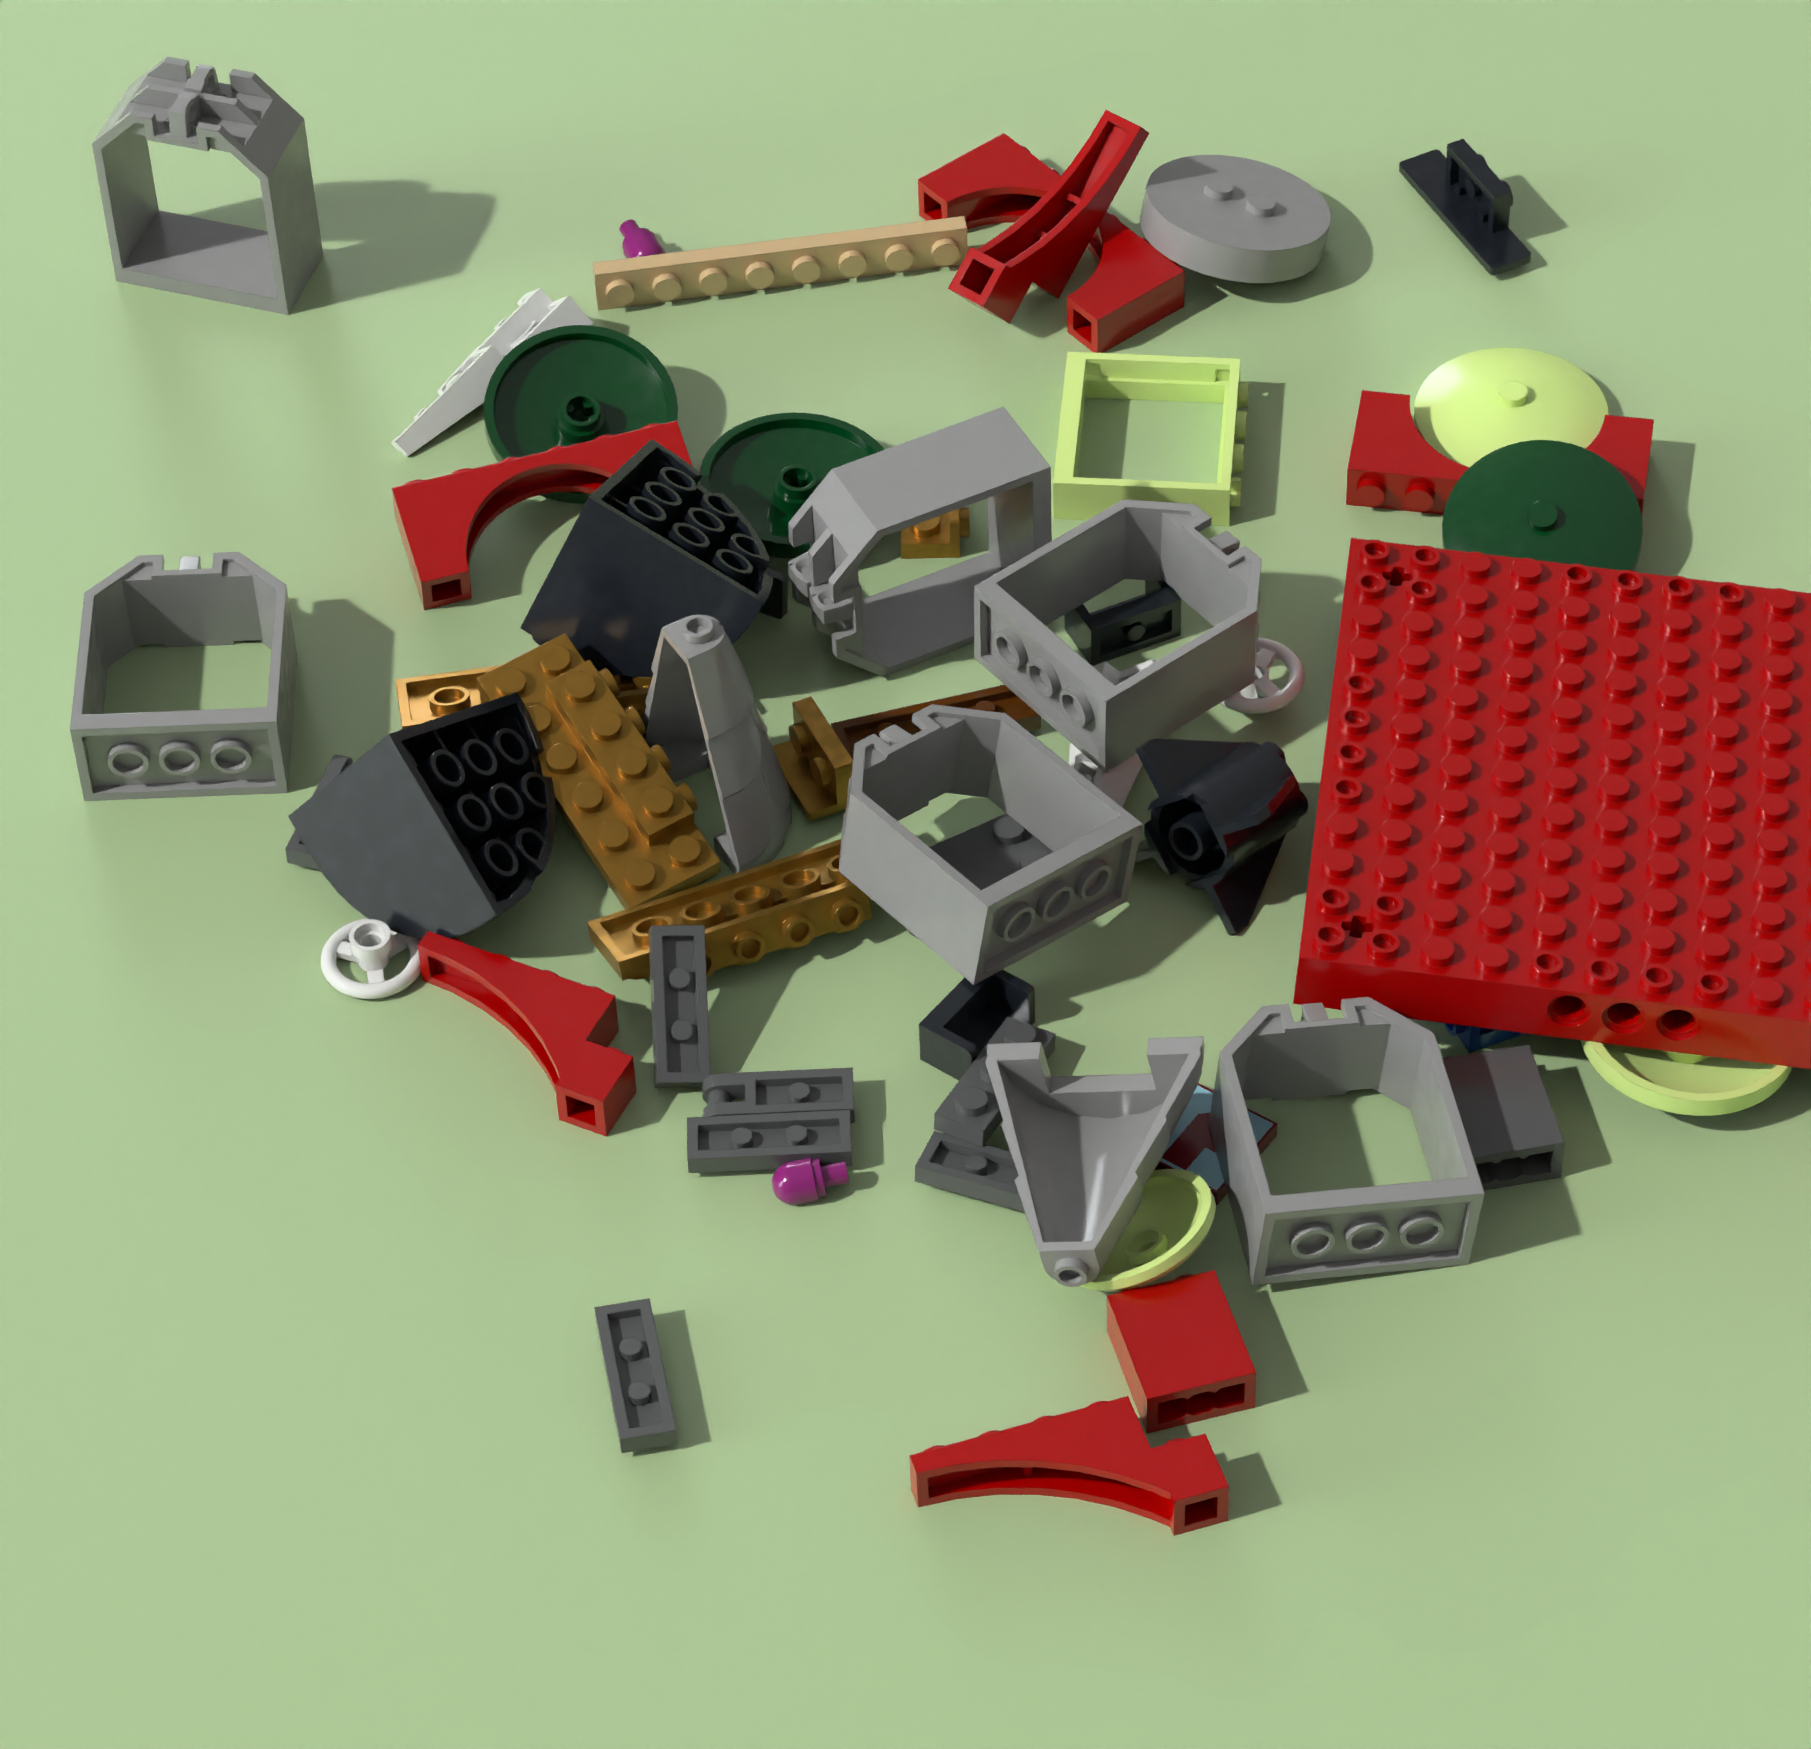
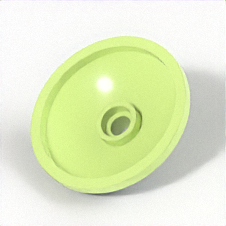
M1181 1169L1154 1170L1142 1190V1200L1138 1210L1100 1274L1095 1280L1080 1287L1107 1292L1129 1290L1156 1281L1184 1263L1204 1241L1215 1216V1198L1205 1180L1193 1172Z

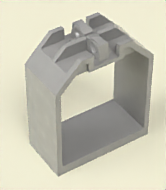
M166 57L128 87L92 143L116 281L289 315L323 257L304 118L256 73L232 69L229 74L231 85L218 82L215 67L197 64L191 76L189 60ZM147 140L202 151L214 149L230 152L260 179L267 231L160 211Z
M1003 406L831 469L788 523L789 542L793 548L810 542L808 552L788 562L793 598L796 602L811 608L812 624L816 630L832 636V652L837 659L883 677L974 643V586L1052 541L1050 465ZM988 498L989 552L862 599L858 566L883 536Z
M1123 499L974 586V658L1105 773L1137 754L1135 749L1146 741L1154 738L1162 739L1254 683L1259 634V587L1262 559L1246 546L1239 549L1240 541L1228 531L1209 539L1204 537L1200 531L1211 525L1212 518L1196 504ZM1124 579L1165 581L1180 594V598L1214 627L1116 686L1046 626Z
M240 552L213 553L212 568L201 569L200 556L180 557L179 570H164L165 561L163 555L137 556L84 593L70 733L84 801L288 793L297 651L285 583ZM259 640L271 649L267 707L103 714L108 667L139 645L164 644V648L234 645V641Z
M931 704L913 714L912 722L921 729L916 734L911 735L894 724L880 731V737L872 734L855 743L852 774L848 783L846 813L843 816L839 872L973 985L1127 902L1143 823L1006 713ZM944 793L985 797L995 803L1053 852L980 890L898 821L928 806L929 801Z
M1370 997L1342 999L1341 1010L1344 1018L1328 1019L1322 1002L1302 1004V1016L1299 1022H1294L1289 1004L1262 1006L1220 1052L1208 1122L1252 1285L1469 1264L1485 1193L1435 1034ZM1373 1088L1411 1110L1432 1181L1271 1196L1245 1100L1272 1098V1101L1344 1095L1350 1090Z

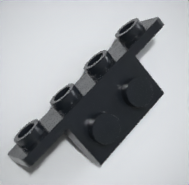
M1464 139L1447 144L1446 157L1440 150L1435 149L1399 163V172L1490 275L1495 276L1530 263L1531 252L1509 229L1510 207L1513 205V195L1509 185L1497 177L1488 167L1485 158L1481 154H1477Z

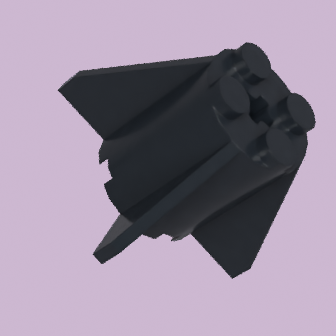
M1159 738L1148 740L1136 748L1135 751L1159 797L1152 801L1147 809H1152L1151 820L1144 824L1146 839L1138 844L1135 863L1154 857L1160 867L1170 876L1178 872L1184 878L1191 880L1185 884L1186 886L1194 889L1205 888L1229 935L1236 934L1249 924L1284 838L1289 831L1296 827L1300 817L1307 813L1308 800L1300 790L1292 770L1287 765L1283 750L1273 742H1264L1260 745L1255 742Z

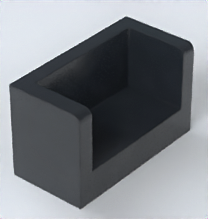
M1145 580V594L1091 613L1088 612L1083 604L1064 615L1065 630L1087 662L1095 666L1180 636L1181 598L1165 581Z
M1003 969L975 985L964 977L919 1023L920 1060L959 1081L1007 1017L1030 1025L1035 1023L1034 987Z

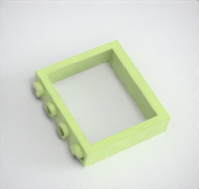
M1067 351L1053 476V519L1089 520L1119 501L1127 499L1196 504L1212 518L1210 526H1229L1231 507H1240L1242 477H1233V473H1243L1244 444H1236V440L1246 439L1247 411L1238 410L1239 407L1248 408L1249 382H1240V359ZM1086 398L1223 403L1217 483L1077 477Z

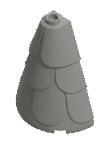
M697 614L685 617L661 629L651 666L653 676L645 701L646 710L643 718L646 733L642 737L649 747L656 744L662 747L672 768V771L667 774L674 783L707 768H710L713 772L726 831L714 836L715 851L733 874L771 862L784 846V836L789 825L792 824L790 789L768 736L765 721L754 701L751 682L723 625L717 619L707 615Z
M1203 1036L1149 1038L1147 1058L1151 1073L1051 1077L1041 1042L987 1045L985 1064L1003 1118L1001 1126L1018 1173V1177L1014 1181L1046 1273L1059 1284L1067 1287H1078L1095 1280L1138 1210L1142 1200V1190L1168 1147L1170 1136L1199 1083L1204 1061L1205 1045Z

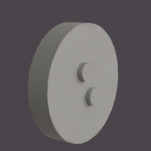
M1227 155L1187 156L1159 166L1148 178L1140 214V226L1144 236L1155 249L1170 260L1204 275L1245 283L1282 282L1298 278L1312 271L1323 257L1331 222V212L1328 204L1321 194L1307 182L1278 167L1256 160Z

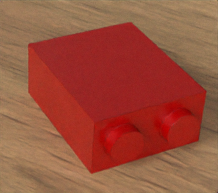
M1215 1270L1195 1275L1186 1274L1174 1280L1107 1295V1332L1147 1434L1255 1408L1256 1371Z

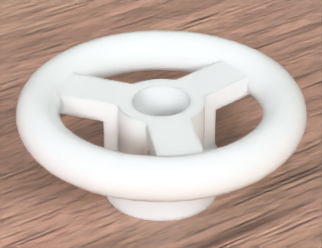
M1258 638L1254 683L1219 704L1233 711L1248 714L1268 713L1286 706L1298 696L1304 683L1305 675L1300 659L1285 645L1270 639ZM1275 658L1284 663L1289 671V681L1282 690L1269 679V667Z
M368 918L355 920L338 929L327 940L321 953V969L329 984L345 995L359 999L388 997L407 988L420 975L421 966L418 944L422 939L391 931L389 926L380 920ZM408 947L410 959L405 969L397 976L385 981L383 969L388 965L389 958ZM336 958L357 962L362 970L367 971L368 983L352 981L345 977L337 967Z

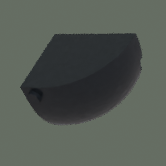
M651 439L588 497L520 628L531 634L533 640L538 645H542L566 633L585 662L590 660L599 671L607 668L611 674L652 677L651 666L662 627L691 615H707L717 619L723 625L732 644L741 637L751 625L770 594L773 577L767 575L766 572L770 564V558L757 532L734 503L724 493H710L699 484L702 477L699 471Z
M516 692L388 734L288 817L298 832L302 843L308 849L325 878L352 907L365 917L380 920L386 923L391 931L414 938H423L427 931L450 938L472 931L494 920L522 900L532 890L531 886L536 877L545 870L552 851L556 825V804L552 777L543 776L538 757L544 751L541 738L530 713L519 693Z

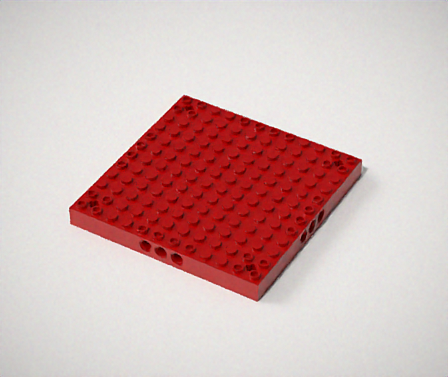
M1351 538L1293 1004L1302 1005L1322 1002L1324 1008L1341 1010L1342 999L1370 997L1409 1019L1811 1069V593L1789 591L1782 588L1772 589L1739 585L1732 582L1722 583L1689 579L1682 576L1639 573L1632 570H1614L1589 567L1581 564L1539 561L1531 558L1506 557L1481 552L1456 551L1425 545H1406L1375 539Z

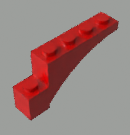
M1105 110L1084 146L1055 184L1028 212L1008 229L977 249L970 247L948 289L974 306L1009 324L1031 285L1059 299L1146 141L1149 132L1141 126Z
M427 931L418 944L422 980L456 994L479 1007L505 1026L531 1052L547 1074L556 1092L559 1120L607 1137L637 1092L633 1056L627 1055L617 1048L608 1047L619 1032L616 996L605 992L601 988L586 986L560 977L552 971L540 970L514 961L506 955L494 954L465 944L457 938H448Z
M1128 1396L1111 1401H1097L1085 1408L1056 1416H1042L1030 1423L1001 1431H987L975 1438L946 1446H932L923 1452L909 1455L911 1491L917 1507L955 1499L991 1495H1043L1079 1499L1116 1507L1170 1527L1173 1536L1228 1521L1229 1485L1206 1433L1186 1439H1172L1161 1446L1151 1448Z

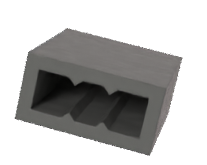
M1530 1045L1497 1048L1487 1052L1442 1058L1483 1190L1561 1178L1565 1142Z

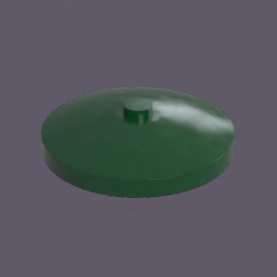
M592 325L557 327L538 333L521 342L496 367L490 378L484 400L485 432L491 451L498 463L509 457L520 458L545 452L555 446L575 445L594 440L602 435H617L641 429L649 424H663L678 419L675 388L668 372L659 359L635 339L615 330ZM552 492L541 494L540 496L561 502L584 504L591 494L582 492Z
M796 412L771 414L743 422L720 436L711 445L702 460L700 468L702 477L699 484L710 493H724L734 503L757 532L769 556L794 559L809 551L810 542L793 548L789 542L788 523L831 469L883 451L884 448L865 431L833 417Z
M1553 440L1524 441L1504 446L1485 455L1460 477L1453 487L1444 509L1442 546L1443 549L1481 552L1506 557L1531 558L1539 561L1635 571L1641 553L1642 516L1637 498L1624 476L1604 458L1571 443Z

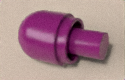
M632 219L621 224L619 230L624 237L622 248L626 258L666 254L657 236L649 229L640 228L636 221Z
M811 1157L786 1162L779 1166L773 1175V1192L780 1201L789 1205L820 1200L819 1197L827 1196L826 1187L850 1182L846 1162L842 1161L821 1166L819 1158L811 1160Z

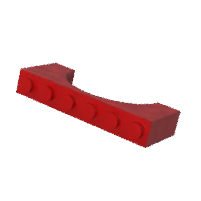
M1002 133L919 178V216L926 221L964 216L967 230L989 224L1015 223L1046 194L1059 179L1060 174L1032 155L1025 146L1019 145L1008 135ZM1106 212L1087 246L1099 264L1092 276L1080 288L1067 296V332L1095 353L1106 352L1184 307L1185 271L1178 263L1168 259L1151 246L1145 238L1138 236L1126 227L1115 215Z
M1362 390L1347 468L1346 505L1443 515L1446 502L1453 487L1470 467L1448 459L1424 440L1411 416L1410 395ZM1605 415L1599 433L1586 449L1607 460L1624 476L1637 498L1641 516L1643 517L1654 419Z
M677 420L663 424L653 423L641 429L617 435H602L594 440L575 445L555 446L545 452L520 458L509 457L499 463L473 469L463 468L454 471L452 474L427 480H412L402 486L393 487L394 515L423 609H431L472 599L469 564L475 545L487 526L513 505L528 498L552 492L592 494L651 439L692 466Z

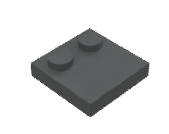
M1007 813L930 846L934 852L980 890L1053 852Z

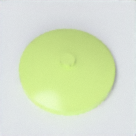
M1510 347L1478 350L1446 362L1424 381L1418 391L1414 406V424L1424 440L1440 454L1467 467H1471L1479 459L1499 448L1524 441H1561L1586 449L1599 433L1605 415H1609L1603 392L1583 370L1552 354L1532 349Z
M1581 1040L1582 1047L1591 1065L1615 1089L1644 1105L1682 1115L1714 1116L1750 1108L1775 1093L1786 1081L1792 1070V1067Z

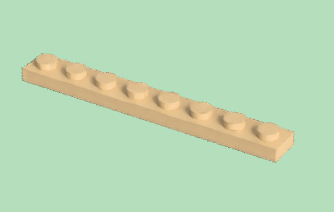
M964 216L594 262L592 265L597 309L606 310L961 265L968 252L967 226Z

